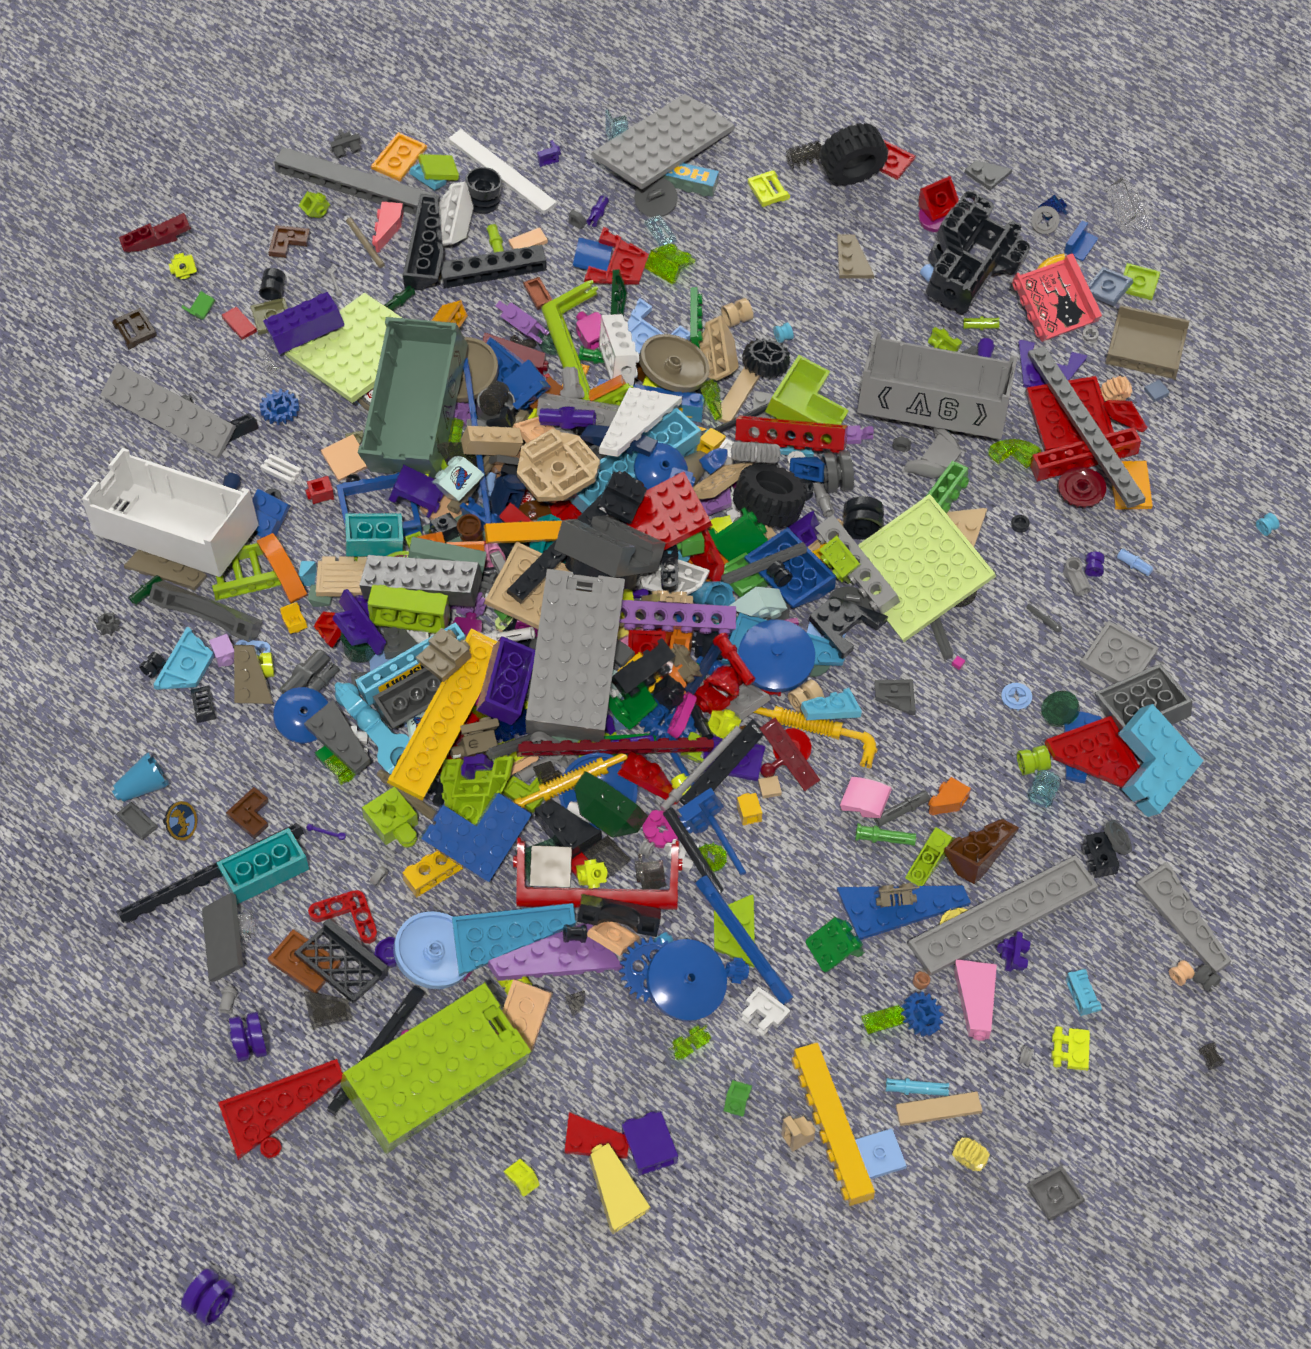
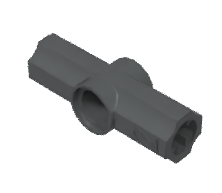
M321 649L316 650L304 663L296 665L292 676L280 687V692L283 694L293 688L308 687L315 679V676L330 662L326 653Z

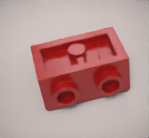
M702 685L694 694L697 697L695 704L703 712H707L710 715L713 710L722 711L731 705L729 698L712 686L704 689V685Z

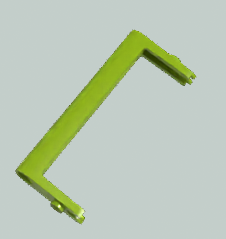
M593 280L573 288L542 307V313L562 367H575L578 370L579 384L584 390V397L581 399L589 401V390L591 389L563 314L597 294L598 286H591L594 283ZM629 383L624 384L593 401L620 406L628 388H634V386L629 385Z

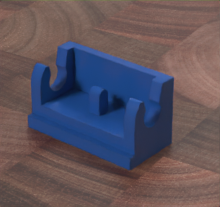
M469 497L468 506L465 503L460 505L462 516L465 514L476 515L481 521L483 531H485L486 519L484 508L476 504L473 498ZM490 513L491 523H503L499 515Z

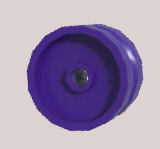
M258 1011L247 1014L246 1021L248 1027L244 1028L243 1020L240 1016L229 1018L232 1046L236 1051L238 1062L250 1059V1046H252L256 1058L267 1056Z
M206 1268L195 1277L187 1288L181 1301V1308L190 1315L196 1314L198 1321L205 1326H209L219 1318L231 1302L235 1286L226 1279L220 1280L218 1273L210 1268Z

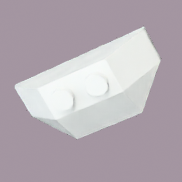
M466 182L451 184L448 188L449 190L438 204L443 246L454 244L467 237L473 204Z
M678 559V588L674 592H687V595L698 590L704 584L710 570ZM661 562L658 571L642 573L640 581L644 589L650 591L663 590L661 588ZM667 565L664 568L666 570H673L675 567ZM668 577L667 584L669 585L671 584V577Z

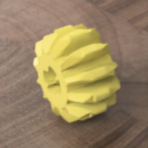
M961 1138L956 1143L952 1153L956 1161L972 1171H981L987 1164L990 1156L985 1147L970 1138Z

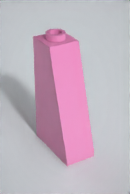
M956 959L954 974L968 1036L978 1041L989 1039L992 1027L997 965Z

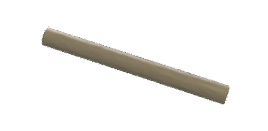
M351 217L347 218L346 223L379 268L384 267V262Z

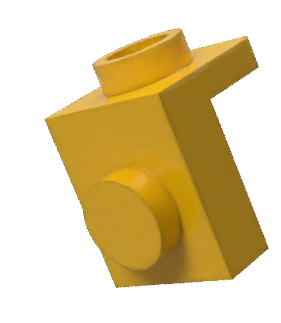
M297 602L280 608L284 625L289 634L298 633L308 628Z

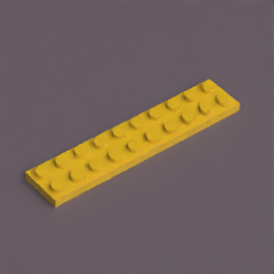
M472 628L465 639L470 646L471 658L445 682H441L387 781L388 784L422 801L461 730L460 726L464 725L481 693L491 652L497 642Z

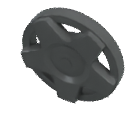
M1115 820L1107 822L1104 832L1112 843L1114 851L1122 855L1129 854L1132 851V844L1125 829Z

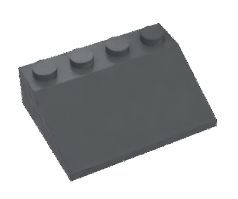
M1161 664L1095 692V697L1105 716H1112L1119 731L1125 727L1140 708L1151 704L1162 713L1171 725L1190 717L1192 713V700Z

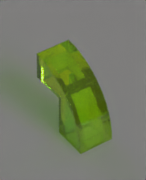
M1006 439L990 445L988 456L999 465L1012 455L1027 469L1031 465L1032 455L1040 453L1042 449L1025 440Z

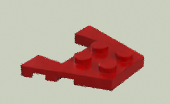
M603 227L598 243L615 248L607 271L589 266L584 282L593 280L594 283L612 284L613 270L620 269L625 284L639 285L649 254L632 243H626L621 240V236L613 235L609 232L608 228Z

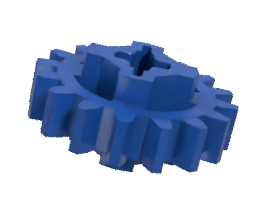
M279 389V392L272 390V394L266 393V398H261L262 403H259L261 416H264L265 421L269 419L270 424L274 423V421L277 422V425L280 422L287 424L286 420L293 421V416H298V398H295L294 393L289 394V390L282 392V389Z
M922 991L918 994L915 992L904 1000L905 1003L901 1007L905 1010L901 1012V1015L906 1017L903 1022L909 1023V1030L913 1028L915 1035L920 1033L921 1037H924L926 1035L931 1036L940 1030V1025L943 1024L940 1018L944 1014L939 1012V1009L942 1008L941 1005L937 1006L935 1004L937 999L931 1000V994L925 996Z

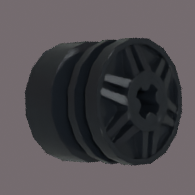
M477 167L470 170L466 175L465 182L467 183L473 204V212L484 214L495 211L500 204L502 179L500 174L488 167Z

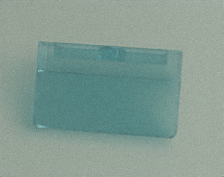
M608 109L605 110V131L610 141L628 130V119L626 115L612 118Z

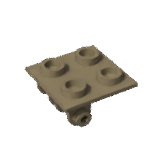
M913 883L901 884L899 888H894L893 885L881 886L878 891L874 892V895L879 894V898H876V906L881 908L891 906V901L892 906H895L894 894H897L898 906H901V896L902 905H913L914 902H917L916 894H912V891L919 889V886H914Z

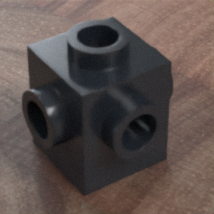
M667 675L655 683L653 697L670 710L683 702L685 688L680 682Z

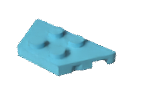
M186 627L154 682V689L197 687L213 660V652L204 646L201 639L197 638L189 627Z

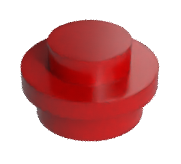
M273 1137L266 1138L260 1145V1151L266 1158L277 1157L282 1149L280 1141Z

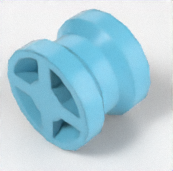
M788 322L784 323L783 326H774L773 332L778 343L794 338L792 327Z
M1267 513L1264 518L1256 521V527L1264 536H1268L1272 530H1277L1280 527V523L1274 514Z

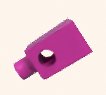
M581 311L576 316L578 320L576 323V333L585 348L595 350L599 347L601 314L594 312L587 315L584 311Z

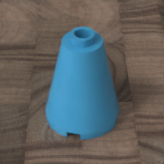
M705 581L702 587L688 595L693 596L694 604L729 606L735 602L732 592L734 591L733 588L721 581Z
M148 752L113 785L114 790H112V793L117 800L121 799L125 802L165 788L170 784L168 780L165 781L162 769L154 757H151L150 752Z

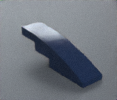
M588 425L580 438L600 447L609 426ZM641 434V438L633 440L630 443V447L624 452L632 455L636 451L650 457L657 446L658 440Z

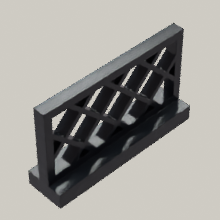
M329 918L323 923V927L294 952L298 959L353 1004L379 980L383 981L388 973V966ZM324 935L329 939V944H317V940ZM317 949H329L330 957H317ZM332 949H341L344 952V956H332ZM305 950H315V957H306L302 953ZM344 961V969H332V962ZM346 961L357 962L359 968L347 969ZM317 962H330V969H320L317 966ZM359 973V981H347V974ZM361 973H370L374 976L370 981H361ZM332 974H344V981H335L332 979ZM347 986H359V991L352 995L347 991Z

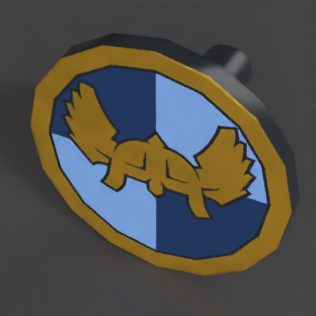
M178 801L168 808L163 819V824L166 826L168 834L173 839L179 841L187 840L194 834L197 827V816L194 808L189 803Z

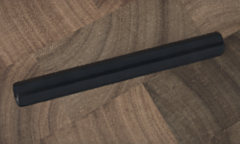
M671 807L664 811V817L701 876L707 875L718 893H722L724 888L675 810Z

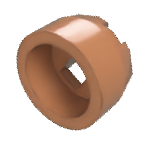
M917 972L913 978V985L919 990L925 989L930 983V976L925 972Z

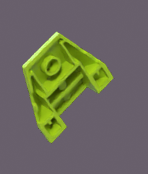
M512 756L495 758L492 770L476 771L475 778L469 780L461 775L462 759H445L440 776L444 792L442 793V799L445 801V806L475 825L494 794L502 793L510 777L514 758Z

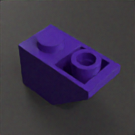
M811 511L788 528L808 547L817 540L816 535L818 533L815 527L819 525L814 511Z

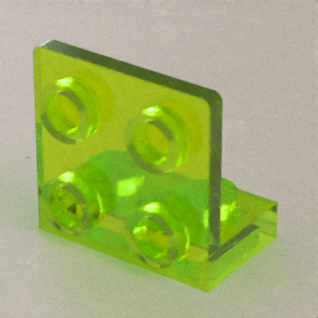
M668 243L651 249L645 269L667 282L675 284L681 268L694 264L696 259L691 257L690 253L681 251L676 245Z

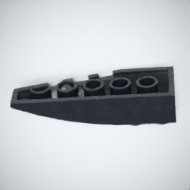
M420 194L403 271L404 288L411 286V289L423 290L437 282L444 253L437 195Z

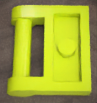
M774 170L748 178V185L762 207L779 201L783 202L790 198V194L784 190ZM768 180L773 183L774 187H775L776 190L778 191L777 194L775 193V191H774L773 188L771 187V185H770V183L768 182Z

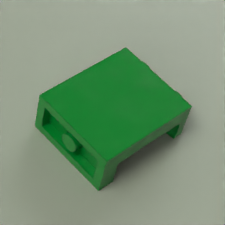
M745 507L741 509L743 516L720 532H717L714 527L709 530L716 548L728 561L735 559L745 552L748 554L768 541L766 535L768 531L762 522L758 523L755 514L752 511L748 512Z

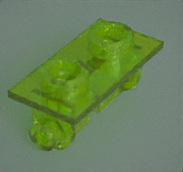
M900 1005L861 1016L868 1035L906 1024L903 1022L905 1017L901 1015L904 1009Z
M697 1025L688 1031L690 1035L684 1039L680 1036L671 1042L673 1046L668 1049L675 1050L673 1055L676 1060H683L694 1052L691 1044L698 1050L710 1042L709 1040L712 1038L710 1033L704 1032L707 1025L701 1028Z

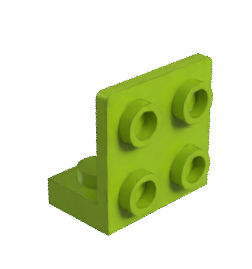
M836 535L819 549L823 554L820 557L830 569L834 567L832 572L841 582L846 581L850 584L851 581L847 576L861 564Z

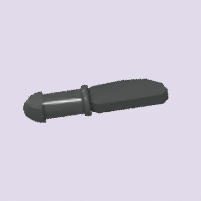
M1031 604L1027 605L1026 608L1043 620L1044 624H1047L1055 632H1061L1062 626L1051 619L1049 615H1044Z

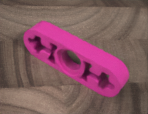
M689 691L684 694L683 702L677 706L667 733L675 739L684 731L697 699Z

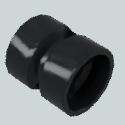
M277 268L265 269L259 295L263 299L270 301L281 299L286 278L285 273Z

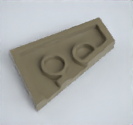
M485 717L480 719V722L461 725L462 734L465 737L490 730L495 731L499 726L498 718L491 719V717Z

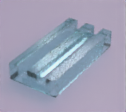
M660 215L644 221L645 226L660 247L676 241L675 235ZM656 220H658V222L661 224L663 229L668 234L669 238L665 236L660 226H658V224L655 222Z

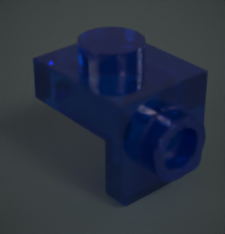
M1055 194L1038 206V208L1049 206L1054 208L1058 214L1062 211L1065 215L1068 214L1065 209L1067 204L1062 198L1058 199ZM1043 214V216L1045 217V219H1046L1047 221H1049L1050 218H1052V217H1048V218H1047V217Z

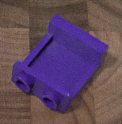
M403 465L388 500L395 503L398 496H401L428 509L426 517L430 518L432 512H437L440 505L437 501H441L443 493L433 483L434 478Z
M661 1111L657 1113L649 1112L642 1118H631L621 1124L622 1134L625 1135L638 1176L678 1163V1154Z

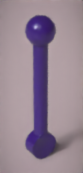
M311 823L307 824L306 829L308 831L314 830L317 832H321L327 835L338 837L339 840H344L346 838V835L343 832H340L338 834L325 829L314 827Z

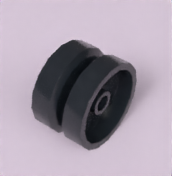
M859 496L849 499L844 504L843 527L852 539L866 540L884 527V505L881 501L868 496Z

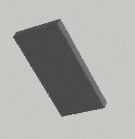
M229 893L202 908L208 979L211 982H215L243 967L236 894Z

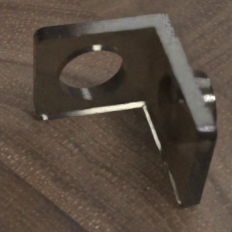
M551 761L533 767L539 784L544 783L545 785L546 782L549 783V780L553 781V778L555 780L557 779L556 777L560 778L559 770L555 771Z

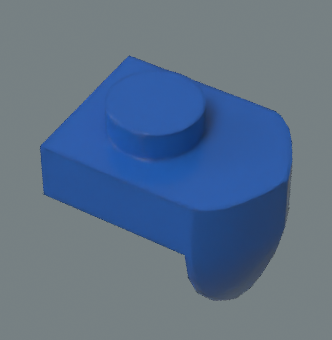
M718 448L703 456L699 460L703 469L708 471L710 475L718 470L726 462L728 450Z

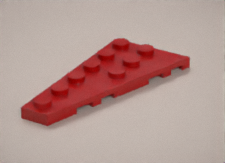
M337 1059L218 1102L238 1160L341 1083L343 1073Z

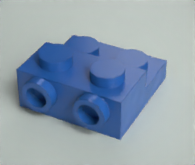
M257 489L252 499L259 524L255 529L258 531L257 535L263 538L274 533L276 536L291 505L261 489Z
M709 788L678 809L682 815L679 818L690 834L693 832L695 834L698 832L702 833L712 824L708 817L718 814L724 805L712 788Z

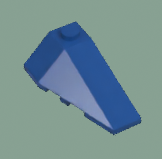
M490 337L486 344L493 349L498 360L499 372L497 381L503 388L507 389L502 382L525 361Z

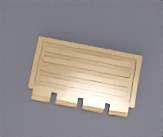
M322 556V561H318L316 596L341 597L345 589H348L354 597L362 595L359 584L367 557H358V561H355L353 556H339V561H336V556Z

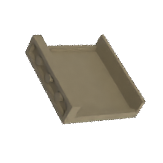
M1120 305L1105 364L1176 380L1190 320Z

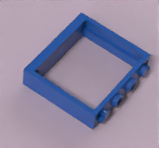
M399 473L336 485L344 527L345 513H348L344 496L392 488ZM411 501L410 505L414 520L402 522L403 538L419 531L422 535L417 504Z

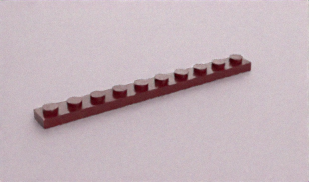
M682 737L669 741V738H660L658 741H650L648 738H642L638 741L620 739L619 742H611L610 739H603L599 742L581 740L580 743H572L571 740L553 743L547 740L539 744H533L532 741H523L521 744H518L516 752L517 757L587 755L591 753L629 754L631 751L635 754L711 752L714 748V740H708L707 737H699L696 740Z

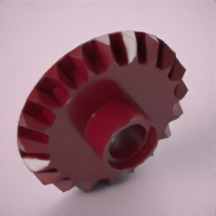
M1075 467L1067 470L1062 474L1058 483V490L1060 491V496H1063L1064 501H1068L1070 505H1076L1077 508L1083 506L1084 509L1087 506L1093 507L1095 504H1099L1103 500L1107 489L1104 478L1095 470L1086 467Z

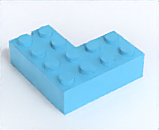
M1153 704L1140 708L1118 734L1144 762L1122 787V790L1132 801L1148 798L1136 803V806L1147 817L1160 814L1204 760Z

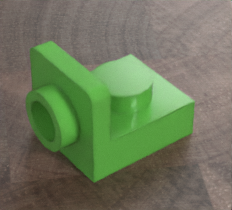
M732 1080L726 1095L724 1111L744 1116L752 1085Z

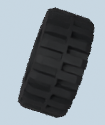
M857 123L856 125H848L846 128H841L837 133H833L830 138H827L825 144L821 147L819 158L831 182L842 186L854 185L858 182H864L867 178L870 179L872 175L880 171V168H883L888 158V148L875 126L867 123Z
M754 463L745 467L739 475L733 492L734 504L738 511H741L742 515L741 509L745 507L748 512L752 511L755 514L758 523L762 522L764 525L772 528L774 526L778 528L787 527L795 523L801 514L807 497L806 487L799 477H796L794 473L788 472L783 467L780 468L774 464L768 465L767 463Z

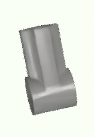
M575 367L563 368L561 373L563 389L560 391V395L577 399L583 398L584 390L579 384L578 370Z
M1070 557L1065 563L1063 575L1069 580L1076 596L1085 595L1091 591V586L1082 569V561L1077 557Z

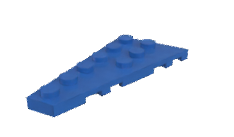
M963 885L919 886V889L912 891V894H916L917 902H914L913 905H902L901 896V906H898L897 894H894L895 906H892L891 901V906L883 908L876 906V898H879V894L874 895V892L878 891L879 887H837L836 889L854 932L860 940L944 914L950 909L963 908L971 904Z

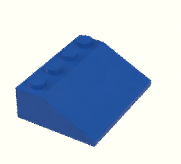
M787 527L744 556V559L750 564L799 544L802 541ZM808 547L806 553L782 562L785 565V569L789 570L793 575L791 581L785 586L778 587L774 582V578L767 574V569L758 572L772 588L780 590L783 599L792 608L822 598L835 589L836 575Z

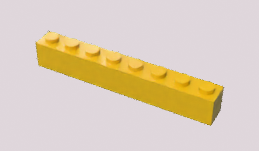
M818 1042L794 1049V1056L791 1058L792 1065L800 1073L798 1080L801 1088L805 1087L807 1094H805L807 1105L812 1106L814 1110L812 1117L815 1125L819 1124L820 1126L819 1136L822 1144L826 1143L828 1150H826L827 1158L830 1163H834L835 1169H833L836 1181H840L843 1187L840 1189L843 1200H847L849 1206H853L874 1199L875 1190Z

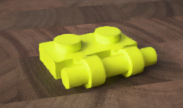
M1055 1027L1054 1034L1052 1035L1054 1050L1051 1053L1053 1066L1059 1068L1062 1061H1067V1069L1088 1071L1090 1030L1069 1028L1068 1036L1063 1034L1062 1027ZM1062 1044H1068V1053L1062 1051Z

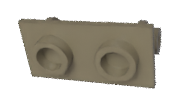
M673 644L674 648L671 650L676 655L674 666L683 665L678 669L683 680L691 683L695 680L694 676L702 677L703 675L699 671L700 667L689 656L690 652L687 647Z

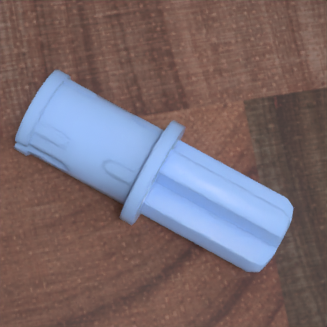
M1124 548L1117 555V559L1128 564L1131 569L1135 568L1146 576H1149L1153 571V567L1141 560L1140 556H1135Z

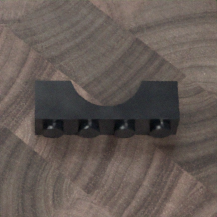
M581 894L577 922L595 926L603 922H616L629 926L637 934L657 937L661 920V909Z

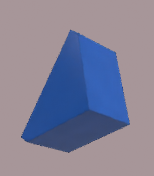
M818 457L790 458V471L796 477L824 482L825 464Z

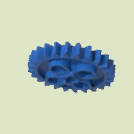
M657 700L658 705L639 724L640 727H645L643 732L649 731L650 735L657 736L656 741L660 738H669L670 741L682 737L687 738L690 732L696 731L694 719L690 714L686 727L678 738L675 739L668 734L667 730L676 711L674 708H677V706L668 710Z
M650 937L647 943L642 938L641 945L635 941L633 943L634 949L631 947L627 948L630 954L623 953L622 955L626 961H620V965L624 969H620L619 973L625 975L620 981L627 982L624 989L631 988L629 995L636 993V1000L641 996L644 997V1003L651 997L648 989L643 985V982L646 980L648 965L641 956L645 955L648 963H650V953L653 951L657 952L668 944L667 940L664 944H661L660 938L653 942L652 937ZM639 962L643 965V970L636 972L632 965Z

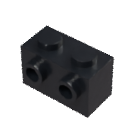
M1105 832L1085 835L1084 841L1081 844V850L1083 855H1087L1088 871L1093 873L1094 878L1117 874L1120 864L1112 848V843Z

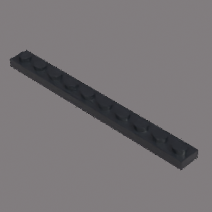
M623 471L627 475L628 479L632 481L636 480L627 472ZM601 495L577 520L590 525L592 528L591 522L593 517L609 515L596 508ZM557 539L507 589L506 593L520 604L546 580L547 569L555 570L567 558L568 555L554 549Z
M294 823L264 839H267L287 828L291 830L296 840H298L300 838V835L304 834V832L299 824ZM217 862L117 910L116 913L122 923L132 922L138 915L150 913L156 909V906L168 904L174 900V897L189 894L193 888L205 886L215 877H222Z

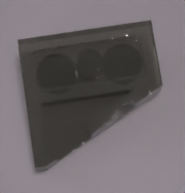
M308 991L304 992L312 1029L352 1020L348 999Z

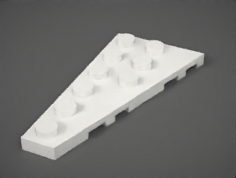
M629 387L599 447V454L618 457L630 447V443L633 440L641 438V434L643 432L647 433L659 423L663 415L671 413L675 405L679 406L682 403V397Z

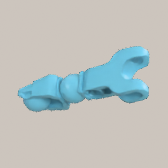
M337 682L335 684V698L338 704L346 708L347 712L357 721L359 728L366 732L378 746V762L391 775L397 764V759L409 742V737L405 734H394L381 720L379 712L359 697V691L355 685Z

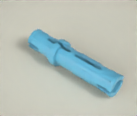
M886 1078V1092H904V1095L916 1093L949 1096V1083L910 1081V1078H905V1080Z

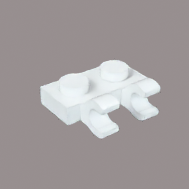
M758 986L746 999L745 1004L748 1007L742 1012L741 1020L748 1024L757 1012L764 1018L758 1024L759 1029L757 1032L764 1036L772 1024L778 1028L790 1015L791 1010Z

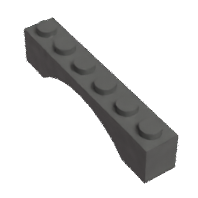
M165 581L152 585L148 602L160 607L185 612L208 620L222 627L232 636L247 642L257 639L263 621Z

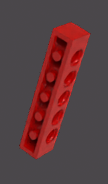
M740 415L736 418L735 440L750 443L777 444L780 447L792 445L795 449L812 447V450L823 451L824 448L838 453L847 446L848 425ZM751 428H758L759 435H754ZM775 429L777 437L771 436L769 430ZM787 431H793L796 437L794 439L789 438ZM806 432L812 433L813 436H814V439H813V440H808V439L805 437V433H806ZM829 434L832 437V441L826 442L823 435Z
M1134 427L1104 435L1119 459L1139 453L1141 439ZM1081 441L1033 454L1030 469L1038 482L1060 476L1071 468H1089L1099 465L1086 443Z

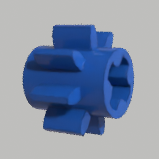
M733 958V961L727 962L725 970L731 983L741 984V980L748 978L749 965L745 964L742 958Z

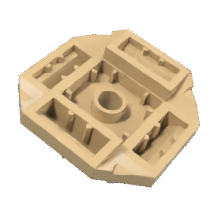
M551 429L521 447L517 477L538 502L548 501L556 503L577 494L580 490L594 483L601 464L599 458L579 436Z

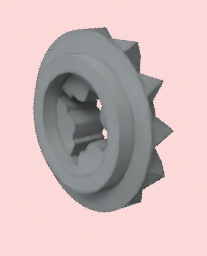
M1049 206L1038 208L1032 215L1034 229L1042 234L1052 233L1057 229L1060 222L1057 211ZM1042 214L1047 218L1052 217L1048 221L1049 227L1045 223H1040L1043 220Z

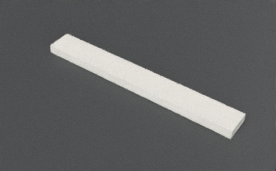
M460 129L448 138L452 145L481 167H488L497 171L501 176L503 184L544 215L557 205L554 199Z

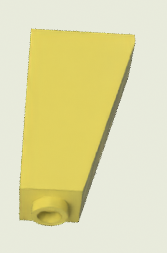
M608 1143L605 1146L600 1144L593 1148L589 1161L610 1231L614 1234L649 1212L650 1206Z

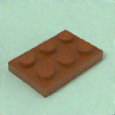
M293 929L267 958L268 963L314 994H317L326 981L294 955V952L309 939ZM317 949V957H330V953L324 949ZM305 950L302 954L306 957H315V950ZM341 961L332 962V969H338ZM317 962V966L320 969H330V962Z

